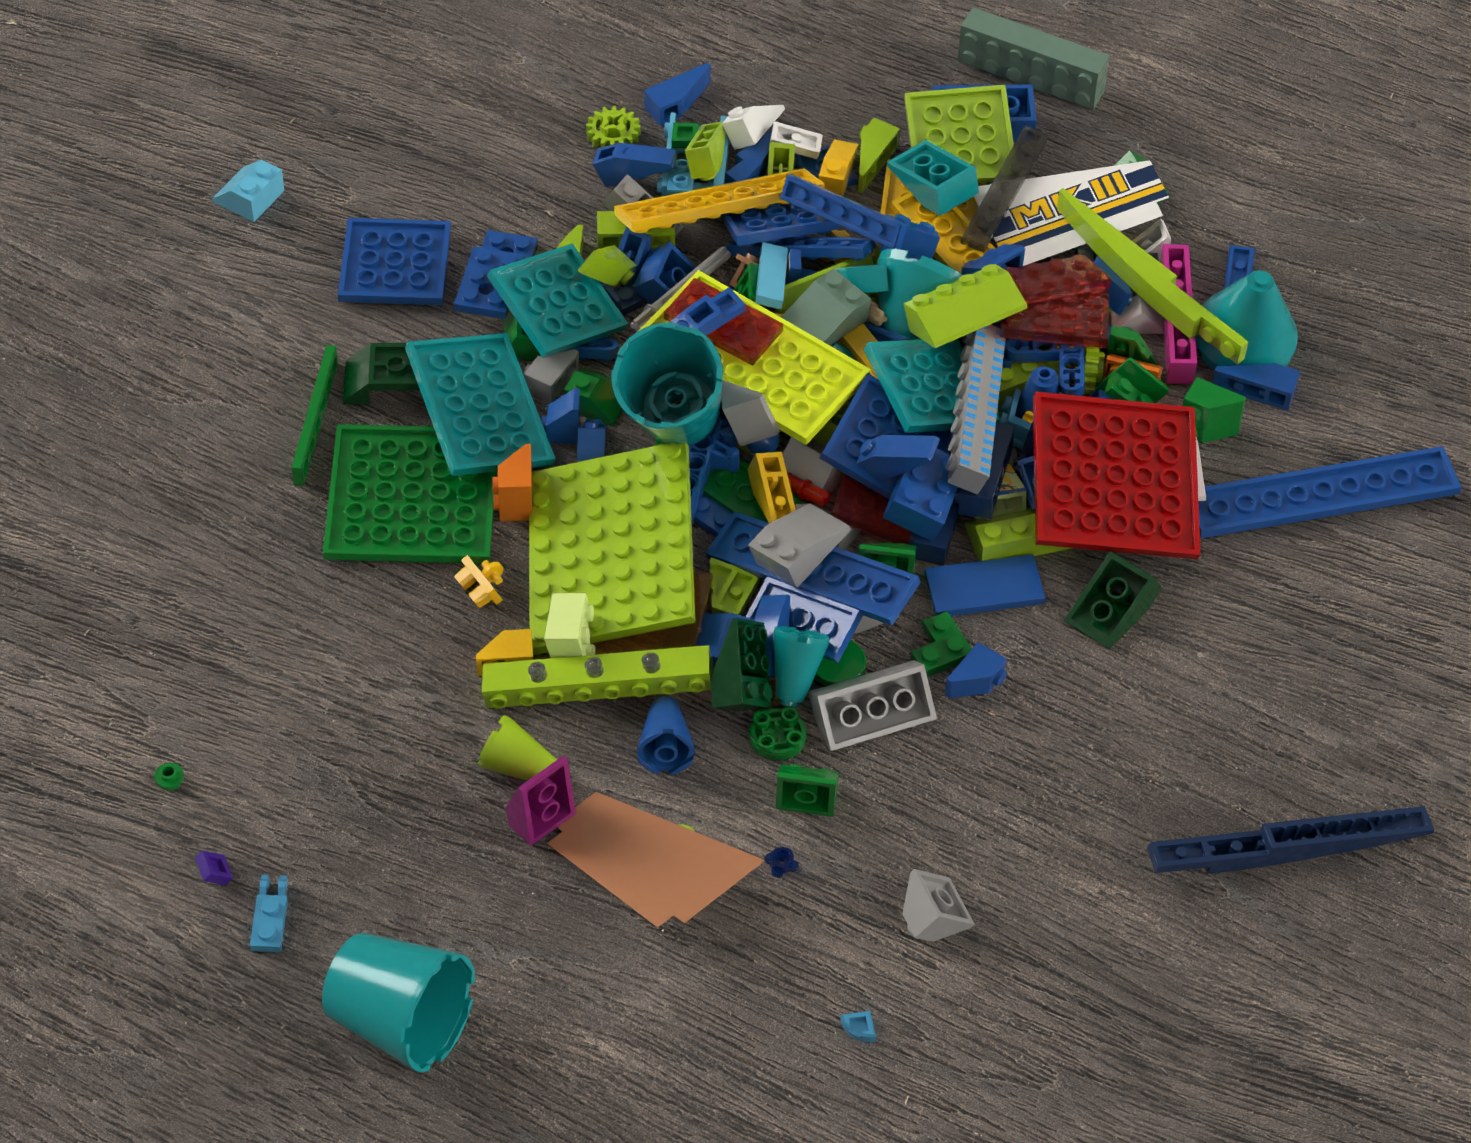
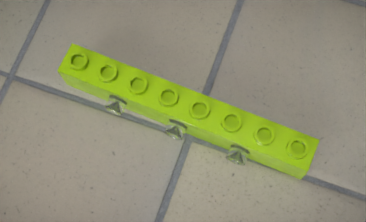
M705 645L483 664L482 695L487 708L501 709L509 706H532L533 704H559L570 701L586 702L594 699L702 692L704 690H711L710 679L713 674V659L710 646Z

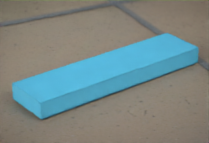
M765 242L762 243L756 304L781 309L784 299L788 248Z

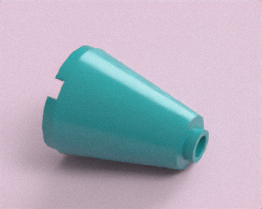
M775 626L773 632L776 698L781 699L780 704L797 707L798 703L804 702L829 645L828 635L807 629L806 631L796 630V627Z

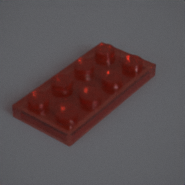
M1080 254L1070 258L1052 259L1049 262L1030 263L1028 266L1008 267L1005 269L1011 275L1027 304L1111 287L1112 278L1088 259L1087 256Z
M694 278L664 311V319L671 322L681 312L705 295H708L711 299L721 293V291ZM745 304L746 311L706 336L714 346L753 366L783 332V323Z

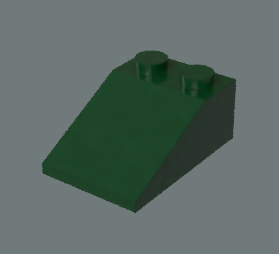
M1110 551L1064 618V622L1106 648L1111 649L1147 612L1162 590V587L1154 577Z

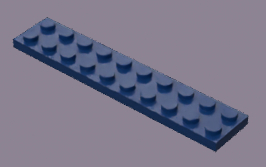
M1443 446L1205 486L1206 501H1198L1200 538L1458 495L1462 487Z

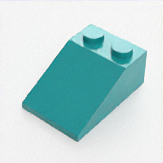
M928 140L919 143L887 162L890 170L925 208L939 216L979 193L976 167Z

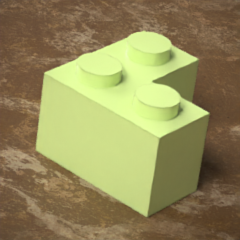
M552 593L544 637L550 658L595 655V646L590 644V630L588 628L589 622H592L594 619L593 605H589L586 593Z

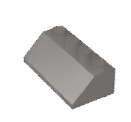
M914 660L808 692L814 719L829 751L937 719L925 666Z

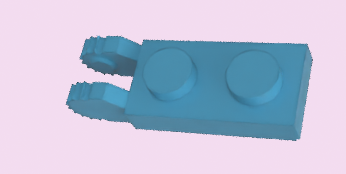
M261 875L250 940L251 951L281 952L288 905L286 896L288 877L285 875H280L278 880V895H268V889L270 888L269 875Z

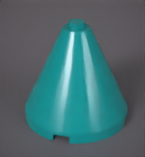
M882 250L876 265L886 264L889 291L878 292V308L884 311V315L887 316V321L883 322L881 326L911 338L910 340H919L920 338L909 330L903 303L912 300L918 294H926L936 290V287L939 285L953 283L959 280L962 274L923 255L918 260L908 258L909 252L905 250Z
M1262 270L1253 271L1211 296L1202 304L1204 308L1248 341L1245 359L1236 364L1197 334L1195 341L1202 353L1201 359L1213 370L1217 366L1271 363L1287 366L1291 361L1298 341L1297 327L1273 277L1269 273Z

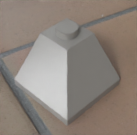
M917 869L910 872L902 914L908 924L907 929L914 938L934 942L970 929L975 925L949 877Z

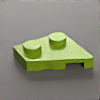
M711 557L709 568L712 613L742 615L760 583V578L734 565Z

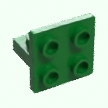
M1128 358L1097 384L1095 390L1105 391V394L1111 399L1157 403L1168 394L1169 387L1134 359Z

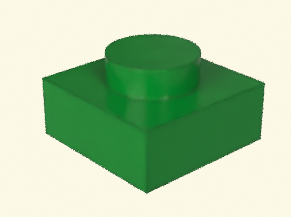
M673 123L672 148H687L699 130V123Z

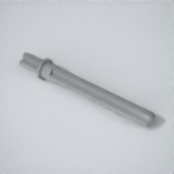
M724 246L716 250L657 301L647 304L644 307V312L630 323L631 328L638 332L650 317L698 270L708 276L711 275L731 257L730 251Z

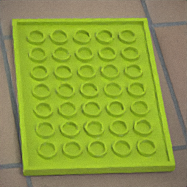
M666 443L532 472V514H529L530 629H532L533 655L548 652L544 637L552 593H586L589 605H593L594 619L588 625L590 644L695 623L689 445L687 443Z

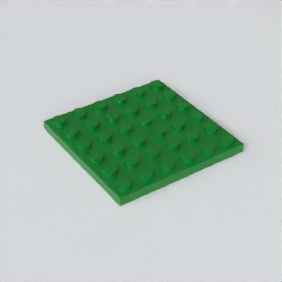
M337 424L323 545V560L463 563L461 560L468 555L473 563H482L485 560H488L490 563L495 494L493 493V477H496L497 471L451 476L435 429L432 426Z

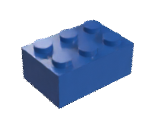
M936 448L931 461L899 474L882 518L933 541L945 524L958 488L947 483L949 471L946 470V465L951 455Z

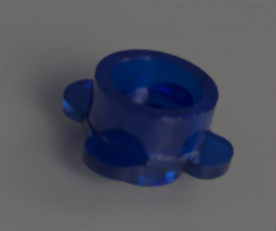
M778 847L765 856V863L770 865L772 869L771 874L776 878L782 877L787 872H796L799 868V863L794 861L792 850L787 847Z

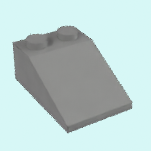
M809 503L766 525L748 546L757 565L798 588L847 535L851 527Z

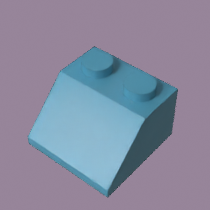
M263 160L243 167L212 200L214 203L255 222L284 192L282 169Z

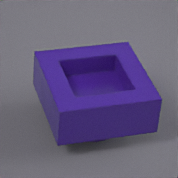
M202 850L195 857L203 881L227 885L233 879L225 855Z

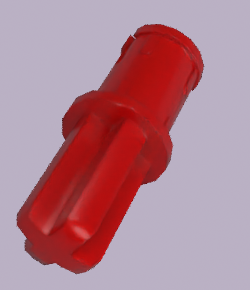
M787 472L791 492L797 494L799 499H807L822 507L830 502V492L813 485L809 479L803 480Z

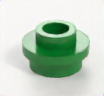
M164 763L155 771V782L166 791L175 790L183 782V769L176 763Z

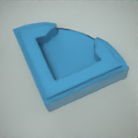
M871 1011L840 1015L841 1025L851 1037L862 1042H876Z

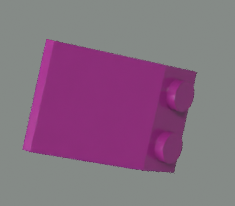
M564 755L518 787L506 806L509 827L530 846L576 814L568 758Z

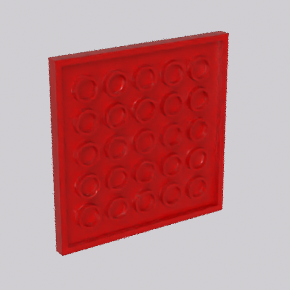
M1035 392L1033 396L1035 544L1197 560L1201 553L1195 407Z

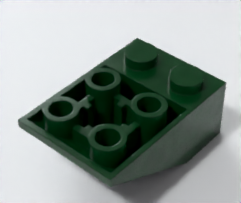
M732 618L710 679L713 708L739 712L771 708L772 689L769 685L768 676L770 662L766 650L768 634L763 622Z

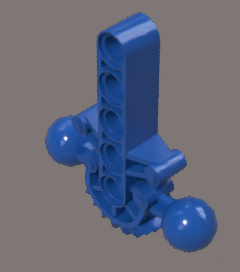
M722 402L720 404L719 418L713 430L701 441L689 445L692 522L711 469H727L729 472H737L740 468L739 450L737 449L738 440L724 414ZM779 434L747 444V448L752 454L775 452L779 445Z

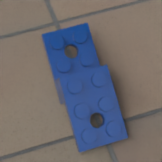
M487 230L482 248L473 246L454 302V310L506 319L509 308L487 275L491 269L535 256L538 238Z

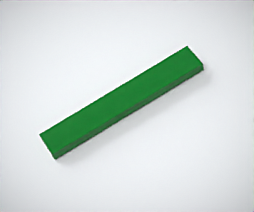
M326 345L291 467L294 485L303 486L306 481L339 364L337 348L334 345Z

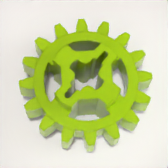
M613 106L612 110L603 107L602 113L594 111V117H588V123L586 124L588 142L592 141L594 148L598 146L602 148L616 143H638L639 135H641L639 118H634L633 111L626 113V108L624 107L620 111L616 110V106Z
M1085 337L1084 341L1085 395H1091L1095 390L1096 382H1100L1103 377L1105 354L1104 352H1099V338Z

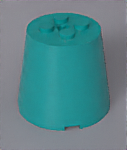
M673 322L654 324L632 335L617 353L618 357L611 375L613 391L621 408L650 437L661 444L687 443L692 445L704 439L715 427L720 414L723 367L714 344L699 330L693 327L675 325Z
M358 933L342 945L329 967L323 987V1009L328 1018L405 1066L418 1072H426L430 1070V1066L434 1061L441 1063L445 1059L465 1027L473 1003V998L468 996L470 984L475 983V971L470 959L457 952L368 933Z

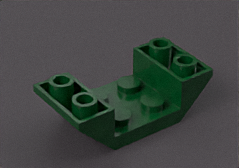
M369 343L345 360L343 405L370 404L371 391L420 390L405 350L407 343Z

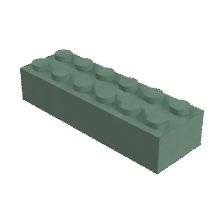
M973 7L961 24L957 61L1022 85L1032 84L1033 89L1094 109L1105 91L1110 55Z

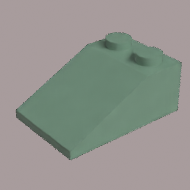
M832 269L815 280L781 318L824 343L832 345L868 320L871 298L836 269Z

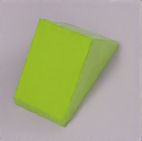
M770 142L768 175L794 170L795 144Z

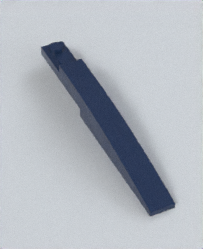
M1425 806L1264 823L1261 829L1257 831L1150 842L1147 850L1155 873L1206 868L1207 873L1210 874L1284 864L1376 847L1432 834L1434 828Z

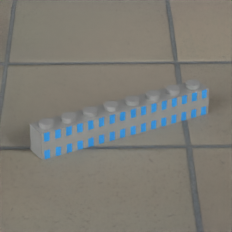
M993 325L985 326L963 336L962 342L965 343V347L960 356L963 364L958 372L960 383L955 393L958 396V401L953 410L956 418L951 427V433L954 434L948 448L951 456L946 465V470L949 471L947 483L977 495L990 477L1006 331Z

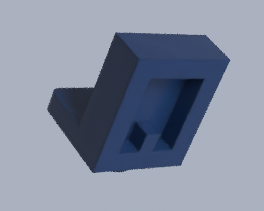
M630 283L616 290H613L608 284L603 286L623 316L644 306L643 298L633 289Z

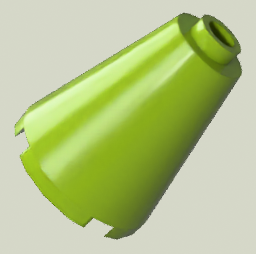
M503 715L498 722L501 724L499 731L493 730L479 756L481 760L477 762V765L483 769L528 781L558 759L512 718Z

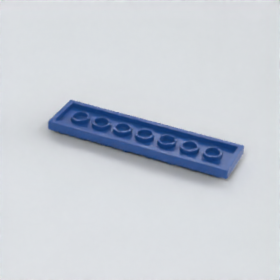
M734 511L706 551L708 559L710 560L712 557L734 565L764 580L768 576L787 583L757 565L748 546L769 523ZM835 547L798 588L858 609L863 616L892 626L921 582L917 575Z

